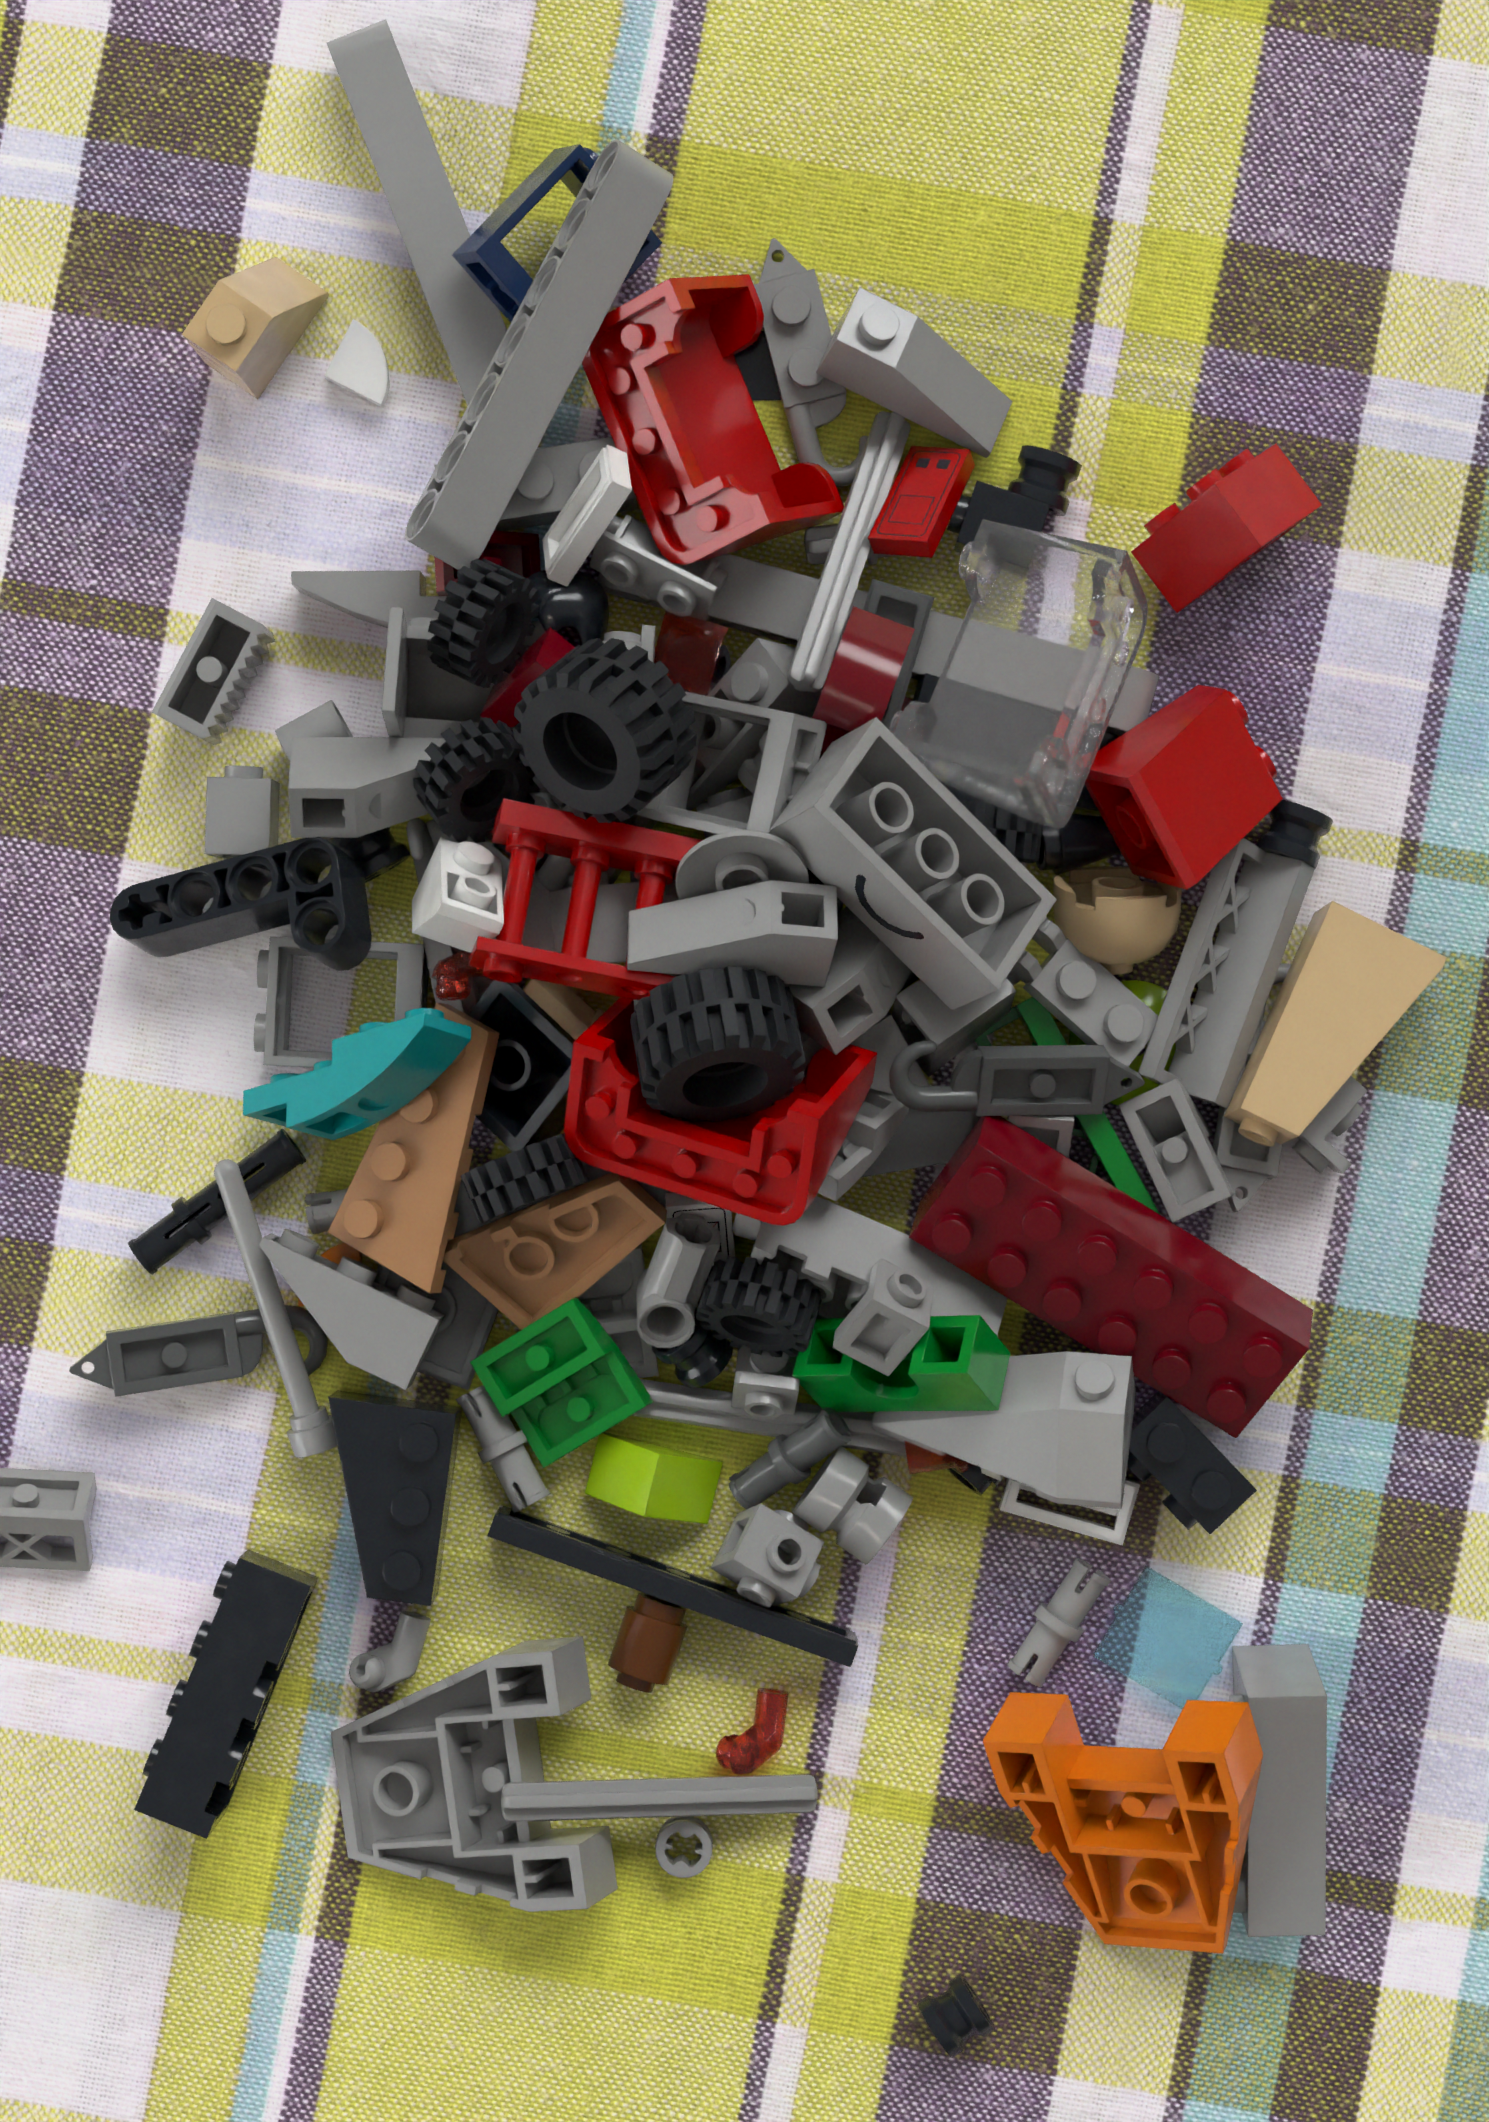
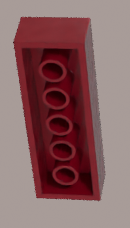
M981 1116L920 1200L909 1238L1094 1352L1107 1355L1132 1356L1135 1377L1234 1438L1239 1436L1309 1350L1313 1309L1001 1116Z

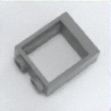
M685 692L687 695L682 700L685 706L692 707L696 720L689 726L690 729L697 733L696 746L690 751L693 758L689 766L681 772V775L641 811H638L635 816L715 834L738 830H752L774 835L770 831L771 827L820 759L827 723L794 713ZM706 714L768 727L748 823L686 810Z
M270 936L269 950H260L258 955L257 985L258 988H267L266 1014L257 1013L255 1018L254 1050L255 1052H264L263 1065L314 1068V1064L317 1062L332 1060V1052L289 1050L293 955H311L302 950L291 937ZM325 939V943L331 941V939ZM371 942V948L365 959L397 960L394 1021L404 1019L405 1012L408 1010L427 1008L429 968L424 944Z

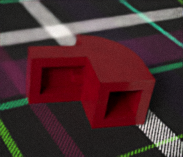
M853 606L812 717L827 723L820 755L824 754L833 741L876 717L882 721L915 629Z

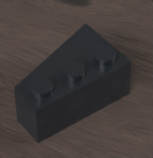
M337 1390L328 1399L366 1596L373 1599L431 1606L438 1596L462 1407Z

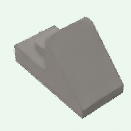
M1179 1078L1173 1079L1118 1105L1172 1223L1234 1195L1208 1137L1213 1135L1212 1130Z

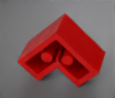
M1277 444L1256 457L1247 448L1219 470L1217 468L1191 486L1185 493L1192 502L1183 510H1180L1176 503H1173L1151 519L1144 526L1151 536L1131 551V553L1174 611L1178 613L1208 593L1249 559L1288 533L1321 507L1322 504Z

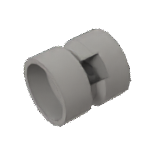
M840 1446L831 1453L815 1474L796 1503L792 1513L820 1533L833 1529L837 1532L836 1544L867 1565L881 1550L899 1525L911 1505L913 1497L885 1477L874 1481L870 1479L869 1465Z

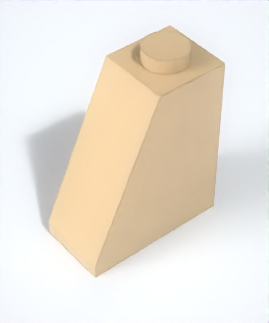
M274 257L220 279L182 335L205 364L256 399H259L329 294L283 261Z

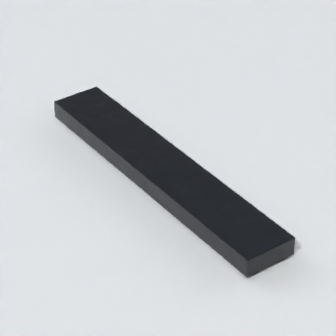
M504 1505L502 1508L499 1507L487 1535L493 1539L851 1667L858 1649V1639L853 1631L781 1605L762 1607L743 1598L734 1588L520 1511L514 1513L511 1508Z

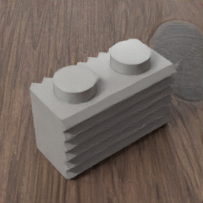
M211 598L152 713L212 745L222 743L220 734L228 732L226 723L234 720L232 711L240 709L237 700L246 698L243 689L252 687L249 678L257 676L255 667L263 664L261 655L269 653L267 644L275 642L273 633L263 624Z

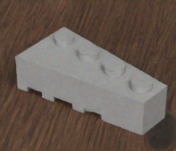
M818 1196L815 1197L812 1205L795 1223L781 1226L761 1221L758 1235L750 1254V1258H757L760 1265L766 1266L767 1261L779 1264L777 1270L785 1272L791 1269L799 1273L797 1280H810L814 1284L813 1289H819L821 1293L820 1299H822L816 1319L846 1318L868 1291L871 1269L879 1259H884L902 1269L913 1271L921 1279L929 1282L934 1287L931 1316L980 1315L993 1332L998 1335L1007 1302V1297L909 1238V1235Z
M1308 1644L1232 1646L1233 1695L1229 1696V1702H1249L1263 1751L1233 1913H1242L1248 1937L1325 1935L1327 1694Z

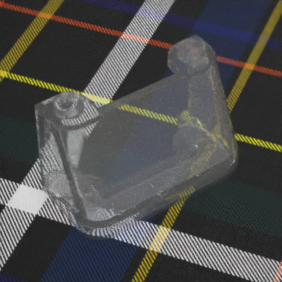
M983 519L974 541H970L965 545L959 560V576L962 580H965L966 589L972 601L928 704L917 700L911 701L904 711L899 710L895 713L891 720L889 731L940 782L1034 823L1060 829L1067 824L1075 809L1089 774V769L1093 764L1141 644L1147 623V600L1126 550Z

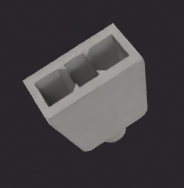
M1010 972L998 991L954 1010H951L921 979L896 996L892 1017L908 1046L916 1042L929 1040L937 1044V1049L934 1053L923 1055L916 1060L928 1077L1010 1012L1016 993L1013 986L1021 981L1015 974Z

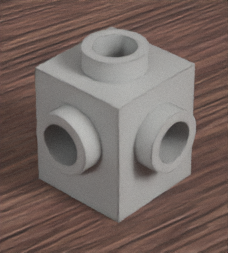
M760 1503L737 1513L711 1569L738 1584L736 1590L746 1600L762 1607L776 1606L798 1597H804L810 1591L820 1572L821 1565L815 1561L824 1545V1541L807 1532L809 1526L800 1517L784 1510L773 1511Z

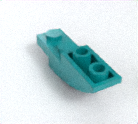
M432 1008L408 1010L405 1012L404 1019L391 1023H364L359 1026V1032L332 1040V1060L315 1063L313 1071L302 1074H276L270 1077V1083L244 1090L243 1115L330 1140L354 1134L393 1114L429 1087L453 1063L470 1042L471 1027L444 1019V1012Z

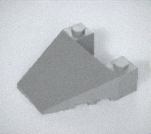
M583 1636L521 1642L332 1731L331 1739L348 1858L420 1880L427 1876L455 1885V1890L475 1896L479 1893H484L510 1901L511 1907L527 1912L588 1909L616 1891L618 1886L609 1826L551 1829L550 1821L508 1822L504 1820L501 1808L502 1789L508 1782L545 1781L536 1717L561 1716L591 1700Z

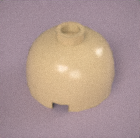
M1099 866L1074 869L1069 871V883H1066L1059 875L1054 878L1053 896L1057 899L1053 904L1055 924L1062 930L1065 938H1068L1079 952L1091 960L1100 963L1113 975L1127 974L1133 971L1134 963H1141L1152 959L1169 945L1178 927L1181 913L1182 888L1158 881L1157 884L1140 881L1139 876L1132 874L1129 867Z

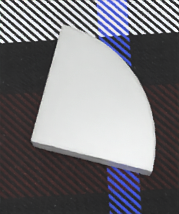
M353 319L324 376L327 380L384 408L390 388L389 369L385 354L374 335L365 326Z

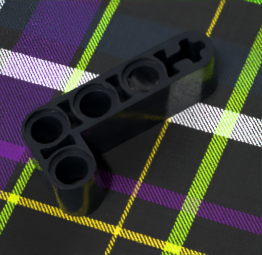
M319 836L298 839L132 885L117 895L110 908V922L113 930L120 937L156 957H169L288 924L291 926L294 942L302 950L337 971L350 970L358 966L367 957L371 948L372 935L362 868L341 849ZM331 865L328 875L323 881L318 883L321 872ZM272 881L269 891L264 897L260 898L263 888ZM213 898L210 908L203 913L205 904ZM338 925L336 935L330 942L325 943L328 932Z

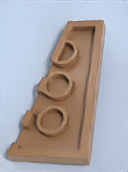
M436 1003L434 1009L444 1012V1019L470 1026V1042L453 1063L429 1087L408 1104L380 1121L328 1230L329 1234L430 1294L442 1292L446 1270L441 1269L446 1244L448 1239L454 1238L459 1213L455 1212L454 1209L461 1182L460 1176L469 1172L473 1149L468 1147L475 1116L482 1114L500 1034L445 1003Z

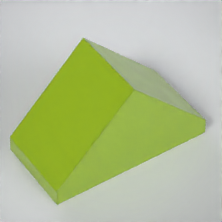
M603 1432L598 1437L584 1494L643 1517L708 1524L723 1461Z

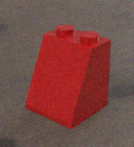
M1198 684L1075 766L1132 874L1188 890L1197 884L1283 799L1273 780L1277 776L1276 768L1267 753L1254 744L1245 726L1249 721L1248 714L1241 701L1232 692L1223 688Z

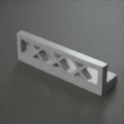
M1245 838L1213 867L1138 1073L1141 1076L1159 1085L1179 1078L1191 1098L1228 1108L1315 868L1304 861L1265 852ZM1241 858H1244L1245 862L1235 885L1234 877ZM1219 922L1220 931L1213 945L1212 937ZM1197 983L1198 991L1195 996L1194 1002L1191 1005L1190 997L1193 992L1194 986ZM1176 1043V1051L1167 1072L1164 1068L1172 1046Z
M0 1468V1535L9 1540L6 1544H0V1567L90 1571L93 1551L89 1521L97 1490L95 1473ZM46 1535L73 1537L74 1547H54L41 1538Z

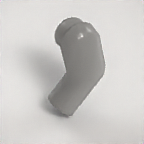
M401 1611L392 1642L367 1653L360 1654L352 1660L349 1675L353 1684L369 1692H379L411 1678L417 1670L431 1619L418 1613Z

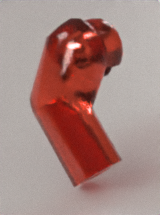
M759 1688L757 1690L754 1724L739 1736L735 1734L723 1736L717 1744L716 1759L722 1768L731 1769L734 1774L738 1775L749 1774L780 1750L783 1743L789 1695L787 1691L772 1688Z

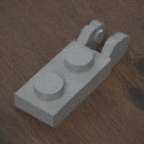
M1046 916L1032 939L1049 953L1048 957L1040 965L1034 956L1024 950L1011 972L1025 983L1023 986L1024 990L1086 1045H1104L1110 1057L1129 1066L1150 1040L1158 1015L1100 963L1091 960L1079 952L1068 938H1065L1062 930Z

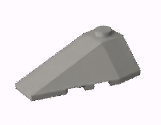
M1068 1351L1010 1356L998 1411L874 1412L873 1429L937 1456L944 1457L949 1454L981 1467L982 1474L1001 1481L1003 1477L1031 1487L1036 1490L1037 1496L1057 1504L1122 1509L1136 1398L1132 1356Z

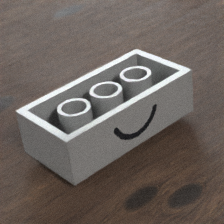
M877 717L838 738L829 745L770 829L775 836L787 841L800 852L807 868L824 885L837 886V897L951 1010L1000 989L1057 900Z

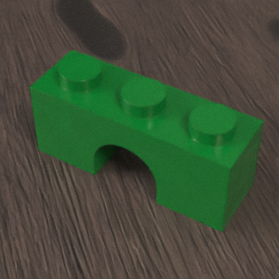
M980 1315L931 1316L929 1329L888 1377L833 1348L835 1330L845 1318L816 1319L808 1348L804 1353L799 1351L792 1375L800 1380V1385L822 1409L829 1407L836 1412L998 1411L1011 1353Z

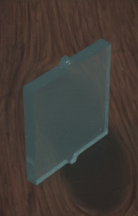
M1146 1565L1124 1603H1118L1113 1607L1115 1618L1094 1651L1093 1657L1183 1709L1187 1700H1198L1213 1674L1219 1675L1222 1672L1223 1668L1220 1661L1243 1623Z

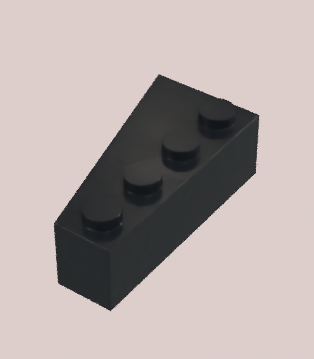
M249 1549L239 1557L237 1564L226 1561L213 1592V1597L221 1600L212 1623L203 1620L196 1634L189 1656L197 1660L188 1681L180 1679L166 1711V1715L172 1717L164 1739H156L147 1758L142 1775L147 1776V1780L134 1808L135 1811L207 1839L227 1812L319 1577Z

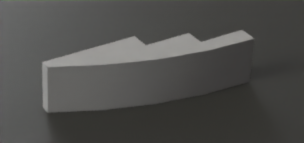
M420 570L291 571L292 585L300 593L357 619L388 628L390 607L403 608L407 625H410V620L413 618L429 617L438 619L439 612L435 611L434 608L438 599L444 602L447 596H426V578ZM530 621L531 624L535 625L532 636L525 637L523 645L530 647L545 633L540 621Z

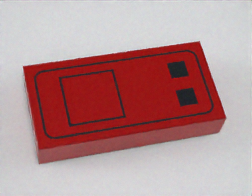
M911 446L868 536L874 554L933 558L975 467L970 449Z

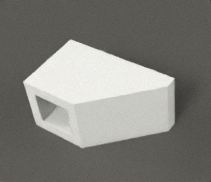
M440 837L412 899V933L471 953L478 936L493 939L499 935L504 925L501 858L494 856L488 849L477 843L469 841L457 843Z

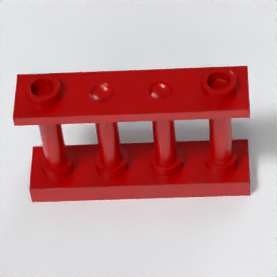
M503 798L495 818L491 842L506 845V851L511 853L503 896L504 925L499 935L496 936V940L478 936L471 951L468 966L481 968L485 977L505 983H518L522 981V977L639 1001L641 998L650 996L649 991L660 984L671 982L672 978L676 976L656 972L627 970V957L625 966L586 958L601 872L607 871L609 867L634 872V877L639 880L635 910L663 903L665 885L671 884L673 880L676 881V871L681 859L693 846L702 840L614 821L611 823H598L595 817H589L585 820L571 812ZM545 854L569 858L570 864L576 867L560 953L522 945L536 862L538 858L544 857Z

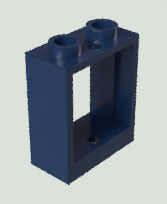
M580 144L554 149L452 254L510 323L533 279L500 241L559 180L577 197L599 156L591 149L583 148ZM650 230L624 282L662 244L661 240L652 230Z

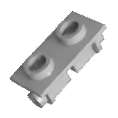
M628 514L624 519L615 515L596 543L589 567L601 572L608 581L617 586L630 587L658 601L668 612L677 616H687L704 625L714 595L718 596L729 574L718 568L720 561L712 558L686 565L672 563L659 555L660 551L654 542L648 525Z

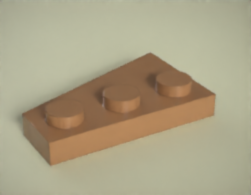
M611 1172L447 1241L443 1261L522 1330L572 1298L581 1296L659 1229L666 1221L667 1210L633 1179Z

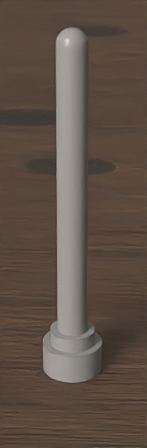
M221 1160L215 1166L214 1176L294 1415L289 1417L292 1428L287 1431V1435L296 1458L316 1455L338 1446L332 1415H328L325 1406H318L270 1259L259 1246L262 1235L239 1166L233 1160Z

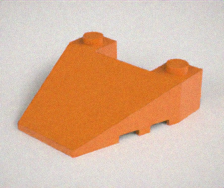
M1010 1692L983 1739L999 1793L1010 1808L1019 1805L1035 1828L1031 1839L1042 1854L1051 1851L1067 1874L1062 1882L1104 1944L1223 1954L1228 1942L1263 1759V1751L1249 1702L1187 1700L1163 1749L1084 1745L1068 1695Z

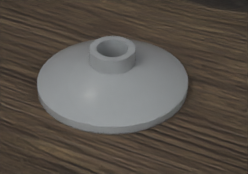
M752 830L729 831L702 840L683 856L676 871V892L679 900L769 880L809 884L808 868L800 852L790 843L775 835Z

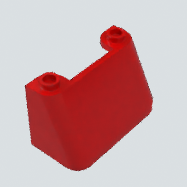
M749 274L669 278L607 313L582 361V366L617 449L627 453L631 485L654 542L662 556L672 563L686 565L712 559L821 524L841 514L844 509V504L834 480L829 472L819 464L803 462L791 465L783 470L780 469L736 362L734 354L754 343L763 329L764 313L762 304Z
M620 997L573 1042L564 1132L565 1140L570 1150L579 1160L621 1176L769 1224L781 1226L795 1223L812 1205L871 1088L877 1059V1052L851 1044L837 1055L822 1047L810 1061L807 1078L804 1077L801 1084L793 1087V1093L785 1099L776 1101L775 1105L741 1118L716 1122L682 1121L680 1117L670 1118L662 1115L660 1110L652 1109L646 1103V1098L642 1095L630 1024L631 1014L634 1013V999Z

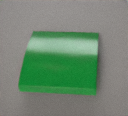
M577 1297L562 1304L470 1362L501 1416L504 1417L510 1413L513 1415L543 1468L654 1402L618 1346Z

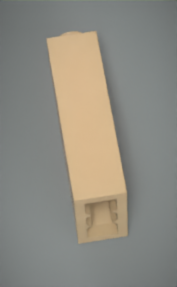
M1334 901L1316 911L1312 916L1224 1117L1240 1124L1238 1132L1241 1135L1264 1146L1272 1147L1275 1142L1283 1144L1300 1136L1442 970L1447 957Z

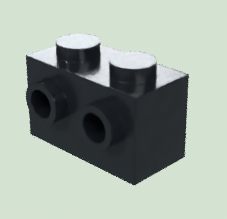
M1156 1392L1133 1414L1127 1467L1144 1484L1154 1476L1171 1493L1162 1503L1188 1530L1198 1522L1209 1534H1212L1257 1491L1191 1420L1163 1393Z

